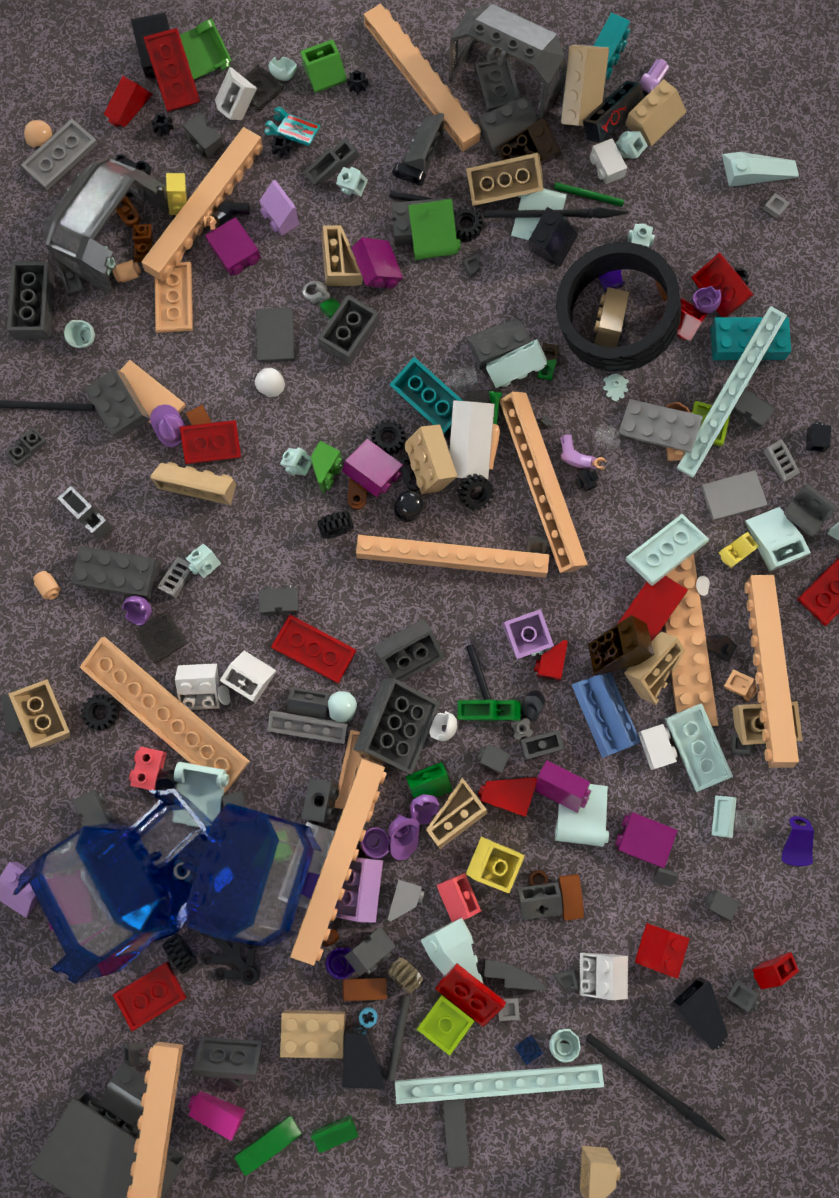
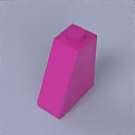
M202 1091L196 1096L193 1095L188 1105V1108L191 1109L189 1117L231 1141L237 1133L246 1111Z

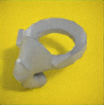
M311 281L303 288L302 294L304 298L311 301L312 304L318 301L325 302L330 298L326 285L320 281ZM312 285H316L315 289L318 292L314 295L307 294V289Z

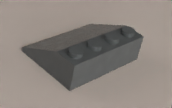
M383 678L353 750L372 760L412 775L440 703L395 678Z

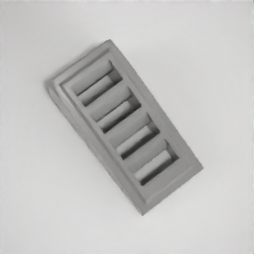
M782 439L763 451L783 482L800 473ZM779 449V452L774 454L773 451ZM783 455L784 458L778 461L777 458ZM787 461L788 465L782 468L781 464ZM792 468L793 471L785 475L784 471Z
M177 557L157 588L177 598L191 573V570L188 568L190 563ZM178 564L187 567L186 571L177 567ZM174 571L182 573V577L174 574ZM171 577H174V578L178 579L179 581H178V583H176V582L170 580V578H171ZM167 584L175 586L174 589L167 587Z

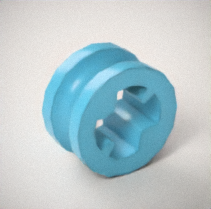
M371 1007L362 1009L359 1015L361 1025L367 1028L374 1026L378 1018L377 1012ZM371 1012L374 1020H369L368 1023L364 1022L363 1014Z

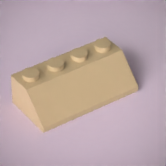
M575 44L569 46L561 124L584 126L583 120L603 102L609 47Z
M538 153L466 169L472 206L544 191L542 168Z
M167 462V464L160 463L150 477L158 489L231 505L236 487L234 479L229 475L222 474L217 476L211 471L204 470L200 472L190 466L182 468L172 462Z

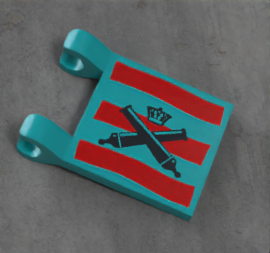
M276 107L274 112H278L280 115L275 114L274 120L282 121V123L277 127L272 121H267L265 126L270 129L266 128L264 133L266 135L276 134L310 146L321 125L288 114L283 108Z

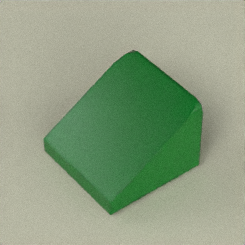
M331 298L319 306L320 310L331 320L341 304L336 299Z

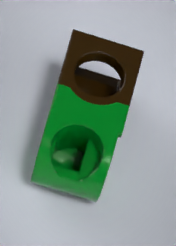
M543 343L542 350L546 356L547 364L538 371L537 378L552 381L559 345Z

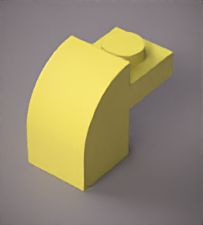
M747 532L722 549L719 554L721 555V560L732 568L760 546Z

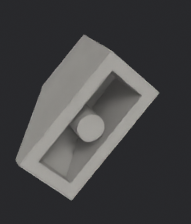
M399 879L387 920L393 921L414 909L417 903H422L425 892L421 891L422 886Z

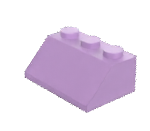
M357 857L355 862L351 861L349 869H352L348 881L344 880L342 886L345 889L342 900H337L335 908L338 909L337 918L376 923L383 860Z

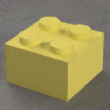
M481 836L466 875L478 882L510 893L525 855Z

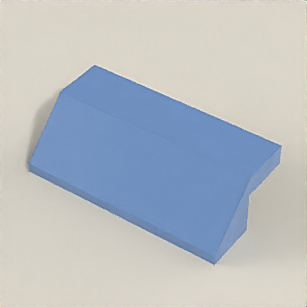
M611 672L572 684L574 693L602 758L641 743Z

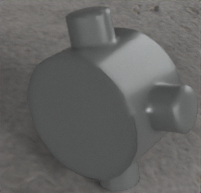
M543 416L539 419L540 424L544 428L548 429L553 426V422L549 417Z

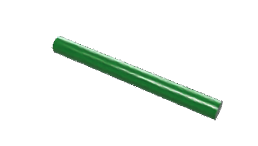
M558 182L554 186L555 190L621 207L624 204V199Z

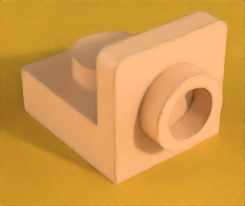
M734 669L724 685L725 689L743 696L746 701H749L750 697L753 698L758 690L755 679Z

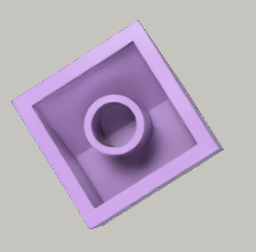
M272 181L260 199V212L265 219L268 218L271 221L270 226L274 232L278 231L282 236L299 225L295 205L277 181Z
M541 609L502 623L507 639L517 659L554 646Z
M9 862L0 876V902L28 918L45 891V881L47 880L18 862Z

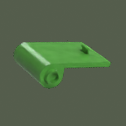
M212 19L206 20L196 28L180 34L194 80L219 68L223 71L230 67L231 57Z
M452 199L408 205L415 261L458 254V250H461L460 240L456 238Z

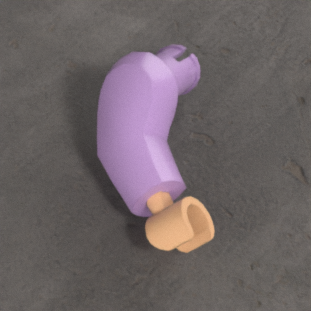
M572 435L560 437L563 450L561 459L563 462L578 468L595 469L597 467L599 470H605V467L599 466L600 462H607L603 457L595 458L580 454L574 450Z

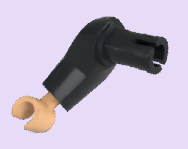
M232 199L224 200L216 212L211 216L204 217V227L210 226V229L214 230L228 222L234 213L249 215L250 203H238Z

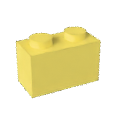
M166 173L169 214L177 215L187 202L185 173Z

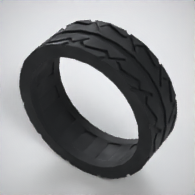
M615 242L598 246L576 260L563 276L556 297L558 323L569 348L584 363L607 372H623L625 370L641 368L659 357L673 341L681 321L680 292L676 275L670 264H667V261L658 252L647 246L642 247L641 244L632 242ZM624 269L643 272L654 278L667 295V305L659 324L640 341L621 347H603L584 339L574 329L572 315L575 302L583 289L598 276L610 271Z

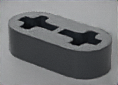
M401 162L395 163L392 174L395 177L419 186L423 185L426 174L422 170Z
M409 457L402 458L400 463L405 466V462L411 464ZM402 466L401 473L407 488L410 491L420 490L418 486L414 487L413 484H409L411 483L410 476H413L416 480L412 468L409 473L408 469Z

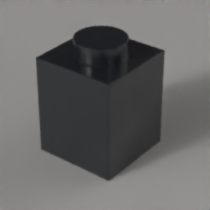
M823 422L812 423L807 429L806 450L825 452L830 447L831 425H825Z

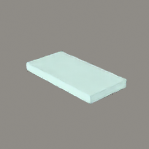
M681 514L626 557V561L653 586L708 543L709 538Z
M701 703L664 718L696 792L733 777Z

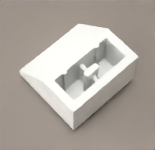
M229 67L215 99L217 109L230 120H242L257 88L232 67Z
M243 651L229 665L219 681L256 704L277 671L248 652Z
M217 664L178 665L175 676L178 700L190 710L219 709L220 701L217 694L219 673Z
M580 953L579 995L607 1000L628 999V956Z

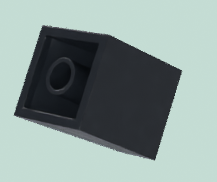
M166 13L131 19L142 69L146 78H155L156 76L143 37L170 30Z
M547 207L529 238V251L561 267L578 234L562 214Z
M699 977L670 1005L704 1045L711 1050L719 1049L725 1044L728 1034L711 983Z
M351 1024V1027H347L345 1032L342 1088L385 1089L386 1075L368 1028H363L361 1024Z

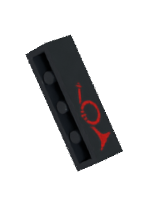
M626 80L583 120L587 140L601 143L627 119L628 113L643 100L641 83Z

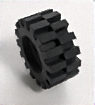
M464 206L463 210L459 207L458 211H454L457 239L462 238L463 242H465V239H468L469 242L471 238L475 240L477 235H480L483 219H481L482 215L481 213L478 214L477 209L473 211V207L470 206V209H467V206ZM464 219L472 221L473 226L469 229H464L460 227L459 223Z
M384 420L380 421L381 424L377 423L375 425L376 428L372 430V442L390 454V456L393 453H399V450H402L403 445H405L404 429L401 428L400 424L397 425L394 420L393 422L387 420L385 423ZM386 432H392L396 439L391 444H385L381 440L382 435Z
M480 474L468 475V479L464 477L462 479L464 483H459L461 489H457L459 493L458 498L468 509L473 511L477 509L479 511L481 506L485 509L487 507L485 504L488 503L490 505L491 503L489 499L494 498V495L491 494L494 493L493 485ZM480 486L482 488L480 495L476 498H471L470 492L472 489Z
M346 511L328 514L317 522L323 539L335 538L336 536L347 534L354 529L350 513Z
M102 694L93 695V698L89 697L86 699L87 703H83L84 709H81L83 713L81 719H84V724L88 725L89 728L104 731V729H110V726L116 724L115 721L119 718L117 716L119 709L117 708V703L112 698ZM99 705H104L107 708V716L102 720L95 719L93 715L94 709Z
M178 933L162 944L169 960L172 961V964L176 966L180 973L185 974L198 964V960L193 954L194 952Z

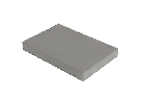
M756 470L701 486L712 521L763 508L768 505Z

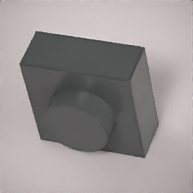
M528 535L525 552L545 554L548 538Z

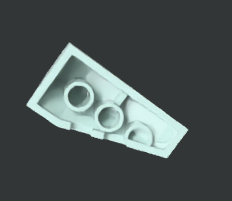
M744 152L722 154L729 187L799 177L795 160Z
M463 918L449 923L421 939L429 958L444 976L458 963L483 983L482 976L478 973L476 966L478 962L477 955H474L472 950L473 939Z

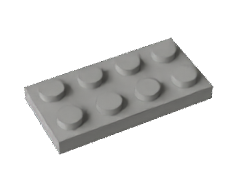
M71 119L23 162L21 167L48 191L97 146L98 142L77 122Z
M629 399L618 434L626 438L691 453L703 417L689 412Z

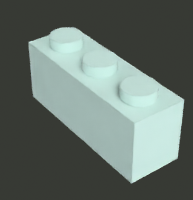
M536 339L487 363L486 369L495 387L501 386L503 388L508 386L514 379H523L529 372L543 369L547 364V359Z

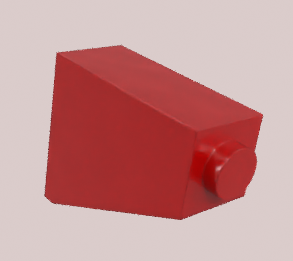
M122 76L103 115L109 118L108 122L112 125L126 127L153 93L127 77Z
M537 778L487 781L485 786L481 784L477 796H480V801L526 817Z

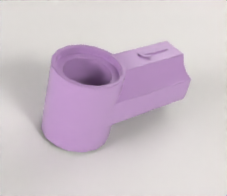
M656 60L648 73L642 76L639 82L641 83L642 91L649 94L661 82L669 69L665 60Z

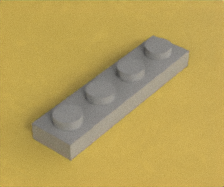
M270 711L267 731L344 744L348 723Z

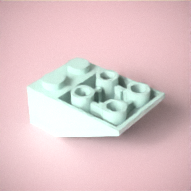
M780 507L745 521L752 538L760 546L758 550L769 572L803 559L811 553L801 533L786 518Z

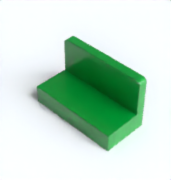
M442 762L406 776L414 799L422 794L432 795L436 798L453 791Z
M349 1115L312 1131L310 1137L312 1141H315L320 1154L355 1139L359 1135L352 1116Z

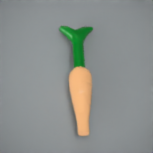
M494 391L489 392L491 404H495L489 470H493L500 437V427L497 425L502 393H495Z

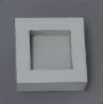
M775 193L763 209L778 219L790 203Z
M518 997L502 998L506 1001V1004L498 1013L499 1021L520 1020Z

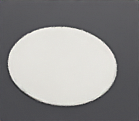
M700 576L696 582L697 591L702 596L707 595L710 581L706 576Z
M225 685L219 686L217 691L218 698L222 704L228 705L231 701L229 689Z

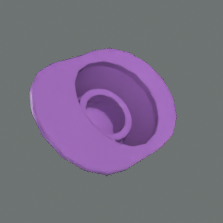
M165 404L153 409L150 422L162 444L167 447H175L181 443L180 426H185L179 412L174 407Z
M397 814L396 819L389 825L390 851L393 858L405 860L416 850L420 824L416 819H409Z

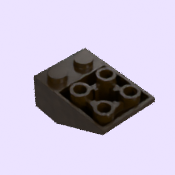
M543 118L496 147L502 160L538 153L541 165L562 154L548 122Z
M633 615L588 643L595 676L639 665L654 656L647 624Z

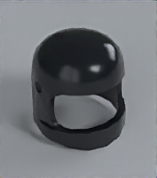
M415 491L403 492L398 496L394 505L396 517L404 522L416 520L423 509V499ZM397 509H398V511H399L403 516H405V517H407V518H402V517L398 514Z

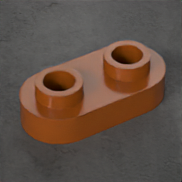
M125 196L120 202L124 206L119 207L118 205L115 212L126 226L133 227V225L140 223L141 218L137 209Z
M350 478L347 497L348 505L353 510H361L366 505L367 490ZM359 497L360 501L354 502L353 499Z

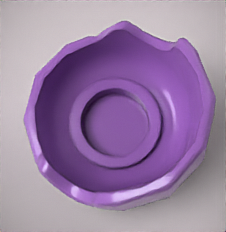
M712 286L697 290L692 298L694 308L700 313L708 314L717 310L721 303L720 289L715 290Z
M136 595L126 598L122 607L123 610L126 609L127 611L126 619L139 626L144 625L152 613V608L148 601Z
M419 795L410 805L411 818L416 819L420 825L431 823L432 816L434 814L437 815L439 812V801L432 795Z
M379 827L368 828L363 841L360 842V848L370 858H382L389 852L390 838L385 830Z

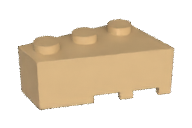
M323 226L321 240L326 286L362 285L363 277L342 226Z
M608 287L606 294H602L599 304L602 307H599L597 313L599 321L596 320L594 327L596 332L594 344L603 347L617 346L629 292Z
M660 632L651 642L654 656L639 665L629 667L624 672L638 696L655 705L659 701L657 699L659 692L662 688H666L668 684L665 682L671 671L674 672L685 652L677 637L664 632Z
M462 778L426 831L439 849H441L485 816L487 809Z

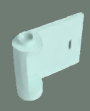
M543 188L544 191L518 196L521 198L518 210H545L547 207L552 210H563L567 194ZM541 217L516 218L511 236L529 240Z
M178 762L174 771V781L177 782L171 820L218 828L223 801L221 796L224 795L225 786L228 785L229 774L224 769Z
M590 784L589 790H591L589 801L585 808H580L578 813L559 804L555 841L601 847L604 846V843H608L609 831H606L608 786Z

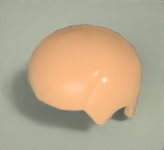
M33 120L25 126L24 137L26 143L32 148L42 146L53 136L50 126L44 121Z

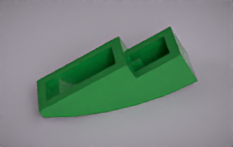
M458 700L457 720L520 721V701Z
M290 1115L237 1152L234 1158L244 1176H247L292 1143L302 1133Z

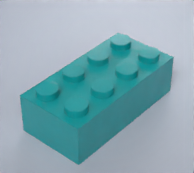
M612 12L593 45L609 47L605 80L611 77L612 67L617 65L621 56L619 55L620 52H624L628 43L626 40L631 29H628L630 20Z
M715 317L710 326L712 360H739L763 317ZM786 317L761 360H786L791 353L789 317Z
M413 357L389 385L432 425H440L443 435L447 438L451 433L453 400H463L419 360Z

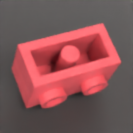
M140 746V749L136 751L134 756L135 768L131 770L129 775L130 786L155 791L156 780L162 773L167 752Z
M465 873L436 885L451 922L460 918L464 920L481 912Z

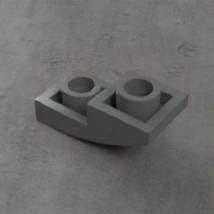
M35 428L19 437L20 441L5 451V455L17 468L47 442Z

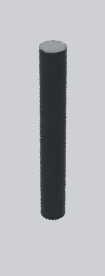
M390 190L389 195L390 198L405 201L433 199Z
M473 644L468 645L466 649L483 699L491 700L492 698Z

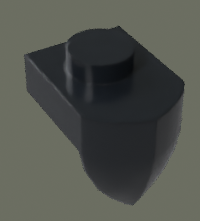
M721 634L706 638L707 648L723 661L729 662L737 645L730 638Z
M540 690L530 691L521 705V715L534 722L537 720L545 704L544 695Z
M173 769L161 773L157 778L155 785L156 799L174 802L177 782L174 781Z

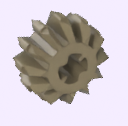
M398 958L388 970V974L394 982L407 993L417 990L423 981L417 969L404 958Z

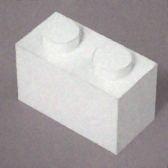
M613 139L606 140L592 147L590 154L591 163L596 165L598 177L603 179L605 184L625 177L627 166Z
M661 724L638 732L651 770L677 762V752L674 746L671 747L669 741L671 736L667 727L665 728Z

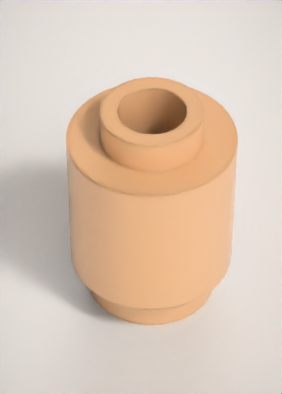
M133 260L118 264L112 269L118 283H125L139 278V273H141L138 262L134 263Z
M41 571L34 576V585L44 599L52 600L59 595L61 588L50 573Z

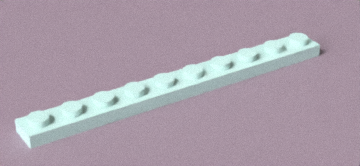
M772 306L768 308L701 424L692 452H685L676 469L692 478L694 477L785 320L786 314Z
M601 1063L395 1080L396 1104L604 1087Z

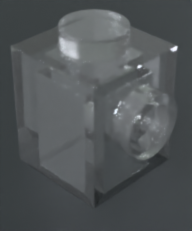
M600 423L590 445L611 454L613 449L617 450L621 442L618 439L621 433L613 426H606Z

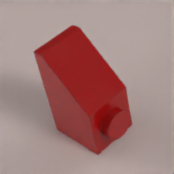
M563 640L542 654L539 660L535 661L534 671H537L536 677L561 680L567 640Z
M788 952L759 964L753 969L754 978L762 990L782 986L796 975L799 969L792 952Z

